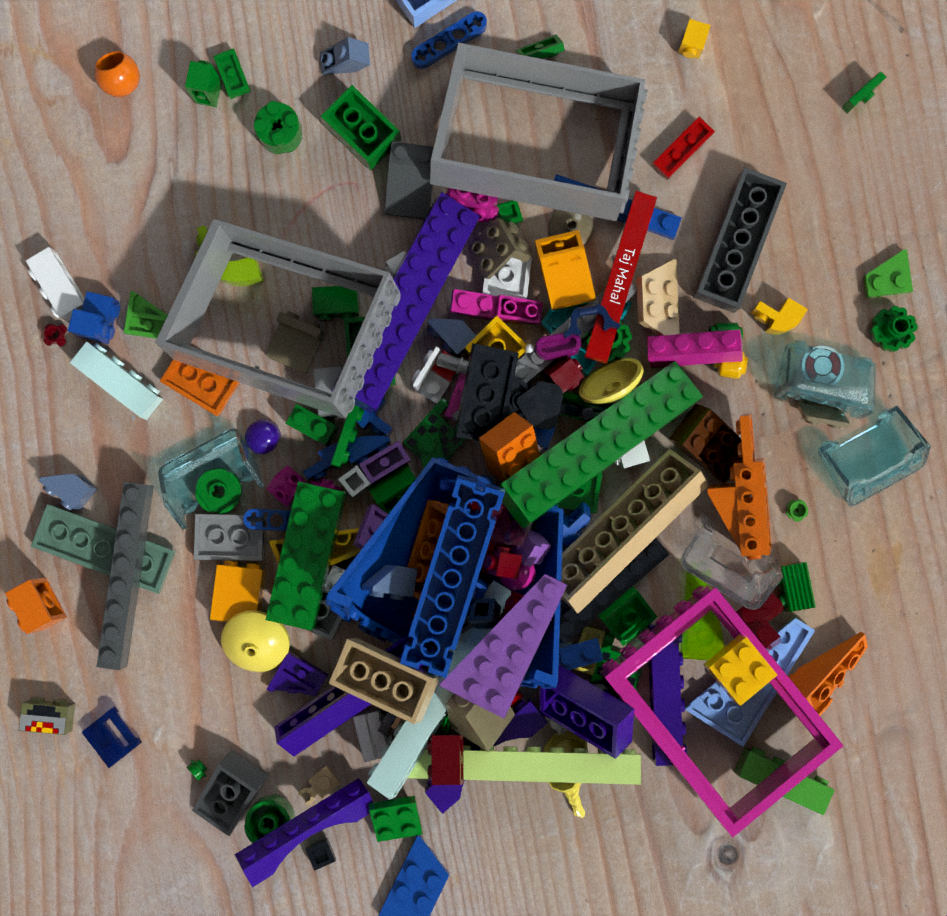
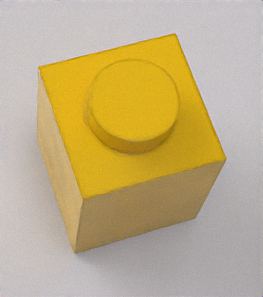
M689 19L678 52L687 58L699 59L711 25Z

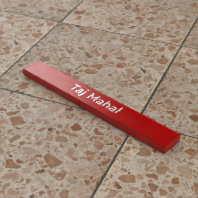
M636 191L600 304L605 307L611 319L617 323L620 322L657 197ZM597 315L584 357L606 364L617 329L609 328L607 331H603V319L600 315Z

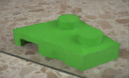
M907 249L902 250L863 276L866 298L913 292Z
M130 291L124 334L157 339L168 315L134 291Z

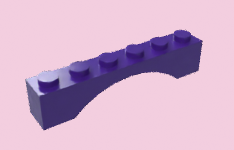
M522 699L513 707L515 716L493 746L513 739L531 738L548 721L530 699L526 701ZM476 744L474 746L469 745L471 750H480V747ZM428 780L425 783L427 786L424 793L442 814L461 797L463 784L432 785V780Z
M358 778L234 854L252 888L272 876L285 857L298 844L311 835L334 825L358 822L369 815V803H373L371 796Z

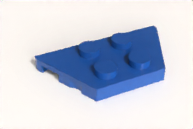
M421 835L416 836L378 916H430L449 877V872L439 862L433 850H430Z

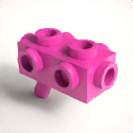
M448 188L446 192L447 196L478 214L480 217L477 222L489 223L491 219L495 220L498 214L497 197Z

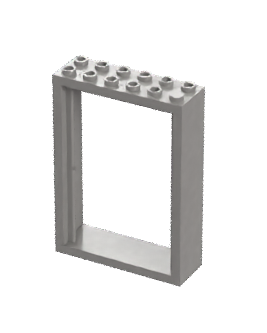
M458 43L431 157L430 184L617 221L619 213H624L625 204L630 193V188L628 187L633 175L634 168H632L637 153L636 142L639 140L641 131L639 126L644 114V109L642 108L648 91L644 89L645 79ZM463 79L621 110L607 191L445 159Z
M213 219L155 343L173 360L346 419L348 413L354 408L356 394L364 385L365 373L373 364L374 352L382 343L383 331L391 322V313L394 306L398 305L401 294L390 272ZM233 253L374 297L332 394L260 370L259 366L255 365L254 368L190 346Z

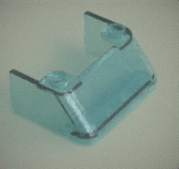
M229 429L165 463L159 469L158 476L163 505L182 530L187 528L184 515L192 513L197 509L199 503L195 495L198 479L206 471L224 467L232 471L240 481L249 482L255 480L260 488L264 487L259 467L238 429Z

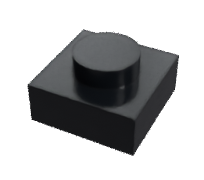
M328 838L307 846L305 849L314 871L336 861Z

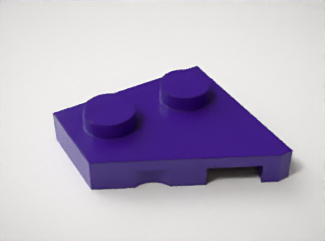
M289 651L266 690L272 692L279 690L292 694L303 693L304 695L316 696L328 674Z

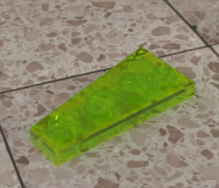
M686 567L685 601L693 597L691 593L701 585L703 587L706 585L714 587L711 569ZM709 611L682 633L681 652L683 659L708 661L724 648L720 621L712 611Z

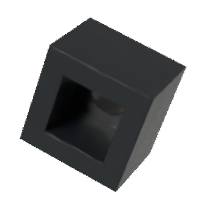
M495 598L472 599L469 622L475 629L494 628L499 622L500 604Z

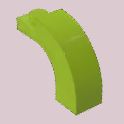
M205 225L196 228L198 236L195 237L199 248L209 230ZM247 257L238 261H229L220 281L232 286H251L263 282L264 279L258 261Z

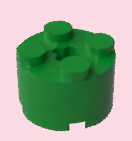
M271 101L258 111L254 120V129L261 144L267 151L281 155V153L293 152L302 141V126L296 112L290 106Z
M278 794L267 795L257 800L246 815L244 829L247 838L251 843H254L295 817L293 807L285 798ZM267 819H272V820L274 821V823L270 822V823L268 824V823L266 822V820H267Z

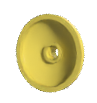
M633 358L618 359L597 368L584 379L579 387V395L584 402L595 405L616 402L628 395L639 384L644 372L643 366L640 361Z
M254 610L240 612L231 617L223 628L221 634L223 651L231 662L242 669L253 672L272 670L283 662L289 652L290 638L285 626L265 620L267 615L265 612Z

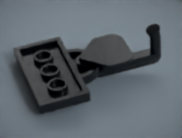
M472 343L454 436L479 441L481 436L514 412L521 417L524 416L534 428L550 430L556 426L559 414L580 417L585 421H591L595 417V412L591 408L562 404L563 391L556 384L541 381L529 388L523 379L514 376L519 353Z

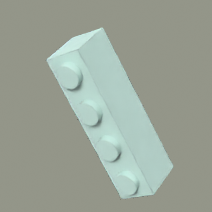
M86 342L71 360L70 364L137 416L147 420L163 400L158 395L160 391L150 383L147 386L140 381L142 377L133 370L130 372L123 368L125 364L115 356L112 359L105 354L107 350L97 342L94 345Z

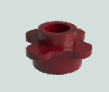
M47 324L44 331V343L48 346L52 344H58L60 347L66 344L65 333L68 330L67 327L63 324L60 326Z

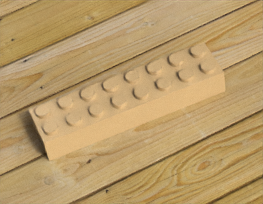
M669 449L562 553L561 582L567 584V587L561 599L576 613H579L708 487L701 470Z

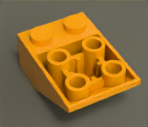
M579 230L535 240L536 257L552 310L596 300L585 248Z

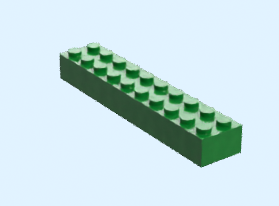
M674 361L501 483L498 487L505 489L502 500L503 504L521 528L524 529L692 407L703 397L678 363Z

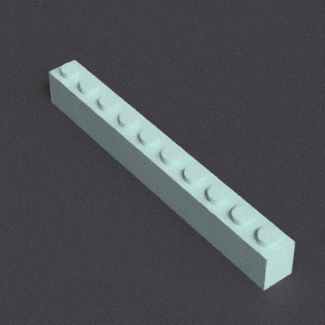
M493 580L492 584L488 583L489 586L483 598L496 599L501 606V617V613L505 609V602L511 596L512 591ZM472 627L460 635L455 651L449 649L454 654L448 675L493 628L475 629ZM440 676L422 722L412 724L408 721H405L404 724L400 723L394 731L393 735L396 737L391 744L388 743L381 752L383 758L379 764L375 763L368 773L370 778L367 784L389 800L397 796L427 748L431 735H435L448 714L446 703L454 693L439 686L445 679L444 677Z

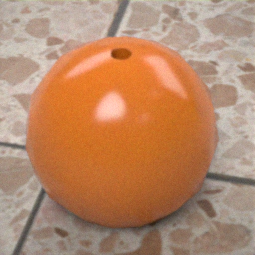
M120 51L109 52L100 57L95 64L94 75L97 85L106 94L113 97H123L130 95L138 87L140 80L137 63L129 55Z

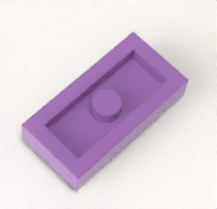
M374 504L368 506L353 545L362 550L389 514Z

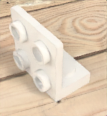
M438 347L434 351H428L423 360L425 366L422 371L418 369L411 380L413 381L414 391L435 404L441 400L452 380L450 382L446 381L431 371L438 355L441 353Z

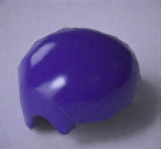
M260 419L251 423L245 433L247 447L254 453L263 455L273 451L281 437L278 425L269 419Z

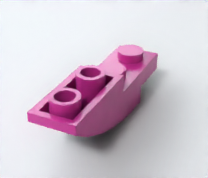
M453 289L449 313L468 315L470 318L491 321L498 316L503 322L539 325L543 302Z

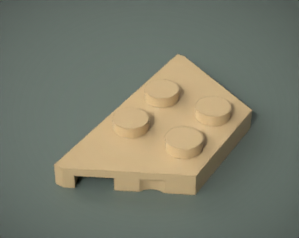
M673 259L636 278L638 323L645 328L651 329L657 336L680 334L677 260Z

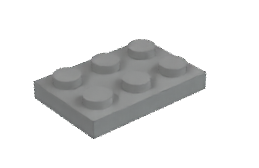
M195 514L194 560L263 561L264 530H254L246 527L243 522L244 515ZM251 515L247 517V521L251 522V526H255L256 522H263L262 527H264L265 515L264 517Z

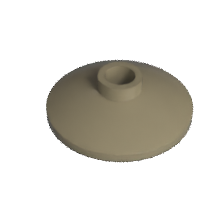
M557 210L552 215L549 223L550 236L579 230L583 245L590 240L593 233V222L590 216ZM574 222L576 227L571 229L568 227V223Z

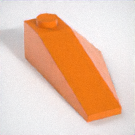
M860 632L799 667L794 674L788 676L819 716L822 715L833 701L830 696L835 688H841L845 683L843 680L847 670L855 668L868 648L865 634Z

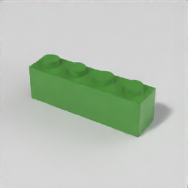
M744 747L734 773L740 778L758 785L786 761L776 756L773 757V760L765 757L766 752L756 747H753L752 750ZM817 775L815 779L807 776L783 797L824 816L835 790L828 785V780Z

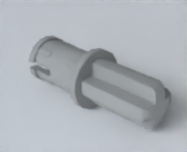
M440 353L436 365L455 371L457 375L459 373L466 375L469 361L463 360L464 357L459 359Z

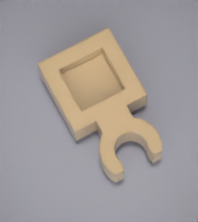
M326 765L308 780L311 786L303 787L298 795L301 796L303 793L310 794V799L305 803L308 806L314 802L317 794L323 799L339 786L341 782L329 766Z

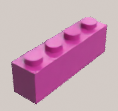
M741 330L649 336L648 359L651 368L667 367L674 361L679 366L742 362Z

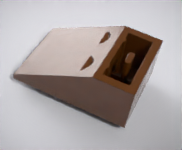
M699 404L693 406L669 437V440L683 453L722 483H725L730 477V468L734 466L736 460H743V458L738 457V444L742 442L741 438L715 412Z

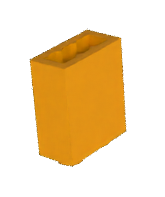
M224 560V564H218L210 620L228 622L231 617L240 612L261 611L266 569H260V564L247 563L246 567L238 566V562Z

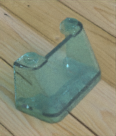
M794 340L793 343L785 346L774 397L785 400L786 396L795 397L794 400L798 401L806 399L841 408L845 413L851 411L850 417L862 419L873 414L876 364L868 357L856 358L808 346L806 342L801 340Z
M898 406L892 409L887 408L880 412L876 425L842 444H839L837 441H826L818 450V455L844 501L850 507L861 503L917 472L927 462L931 448L930 444Z

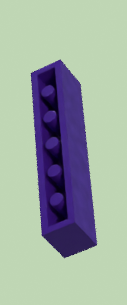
M649 624L647 629L651 631L657 624ZM681 634L649 660L650 708L678 744L686 748L684 751L687 754L686 744H683V735H686L685 721H682V712H685V700L681 698V689H684V677L680 675V666H683V654L679 652V643H682ZM652 739V762L656 766H673Z

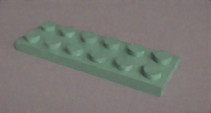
M47 504L31 547L110 576L117 529ZM146 540L139 587L159 594L176 550Z

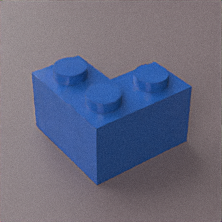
M86 291L82 311L73 309L68 331L83 339L109 344L115 333L113 326L115 318H118L120 314L119 301L113 297Z

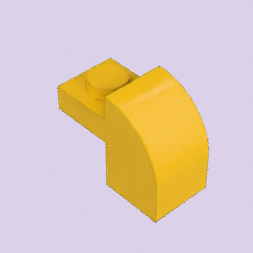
M788 297L782 302L777 311L759 301L754 305L750 313L755 315L754 318L757 321L769 324L765 330L766 333L781 335L796 327L808 309Z

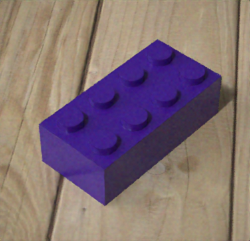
M560 665L558 666L557 686L549 689H543L540 686V713L615 759L632 743L634 708L629 704L620 701L608 692L601 690Z

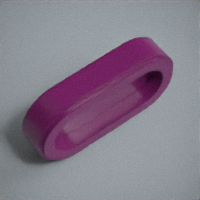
M564 333L543 336L536 342L535 352L542 360L574 356L580 350L581 339L576 335L564 338Z

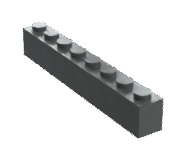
M124 482L96 666L99 668L121 670L128 666L154 489L153 485Z

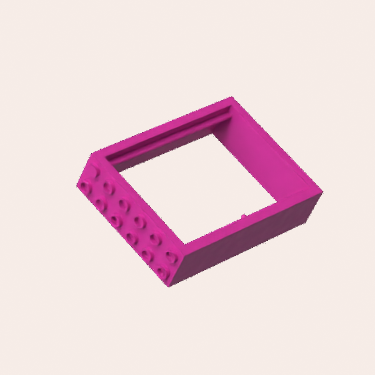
M701 585L691 593L693 597L688 601L682 600L673 608L675 611L669 616L665 614L655 622L657 626L651 631L649 629L643 631L637 637L639 640L635 644L631 645L629 643L620 650L621 655L615 660L613 658L607 660L601 666L603 670L600 671V674L620 699L634 708L636 719L722 827L733 838L844 745L716 587L707 585L703 587ZM709 611L715 614L734 639L738 635H743L750 640L777 673V676L769 683L814 737L813 740L731 807L726 804L684 751L686 748L678 744L627 680L629 676Z

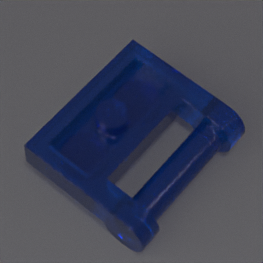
M116 706L112 707L82 731V734L108 768L112 767L142 743L141 739L135 737L119 716V710ZM109 719L128 742L126 747L107 723Z

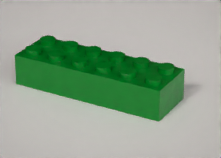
M298 481L265 620L311 631L315 629L347 495L346 492Z

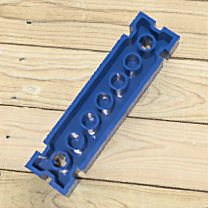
M462 475L457 477L452 497L457 498L456 504L450 502L410 628L408 636L414 639H407L400 664L419 669L420 664L429 666L428 673L447 678L454 654L449 649L454 651L456 649L496 523V516L492 515V511L500 510L505 494L504 488L488 483L485 489L476 486L477 480ZM473 501H476L481 509L478 510L477 508L476 512H473L468 503L472 504ZM429 641L434 642L433 648L428 647Z

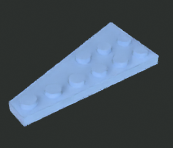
M794 617L776 631L781 636L780 643L769 651V654L786 675L789 674L815 631ZM716 681L686 705L685 710L744 747L777 691L768 683L744 704L739 706L732 701Z

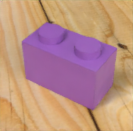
M397 441L359 465L369 482L374 485L412 461L401 443Z

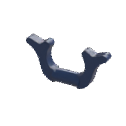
M600 304L577 307L571 314L570 327L563 337L568 338L571 335L580 336L581 331L577 326V319L581 316L600 315L604 322L603 331H607L609 328L619 329L621 325L612 320L605 307Z

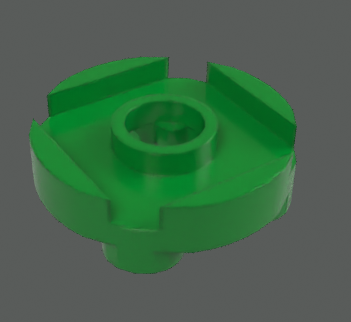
M224 467L210 469L198 479L195 491L196 499L199 505L206 511L214 513L229 512L240 500L242 495L241 482L232 471ZM215 485L224 487L223 496L213 494Z

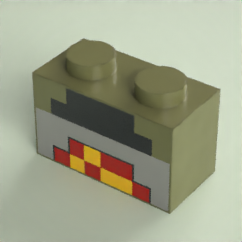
M31 697L30 700L21 704L19 731L66 735L72 732L75 704L68 703L67 699H53V702L45 701L44 697Z

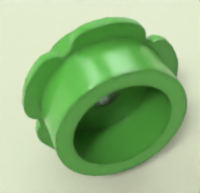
M791 500L787 504L786 515L788 518H792L793 521H802L808 515V507L803 500Z

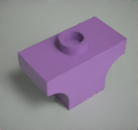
M516 521L513 522L503 539L514 554L522 555L521 563L528 567H531L533 563L540 565L551 547L540 533L534 532L527 527L522 529Z

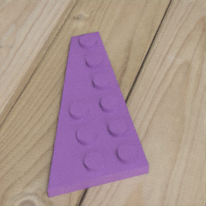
M545 574L439 686L504 719L565 592L567 584Z

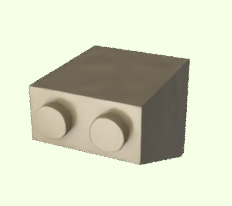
M453 694L446 703L450 728L489 752L515 716L511 707L503 719L456 694Z

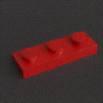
M699 116L652 163V166L668 180L715 131Z

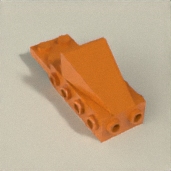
M742 414L739 416L740 420L736 421L737 435L741 434L742 442L738 444V457L743 458V460H736L734 466L730 468L731 482L735 481V483L711 484L707 492L739 548L741 556H747L748 560L761 559V555H770L772 549L765 458L755 459L752 414Z

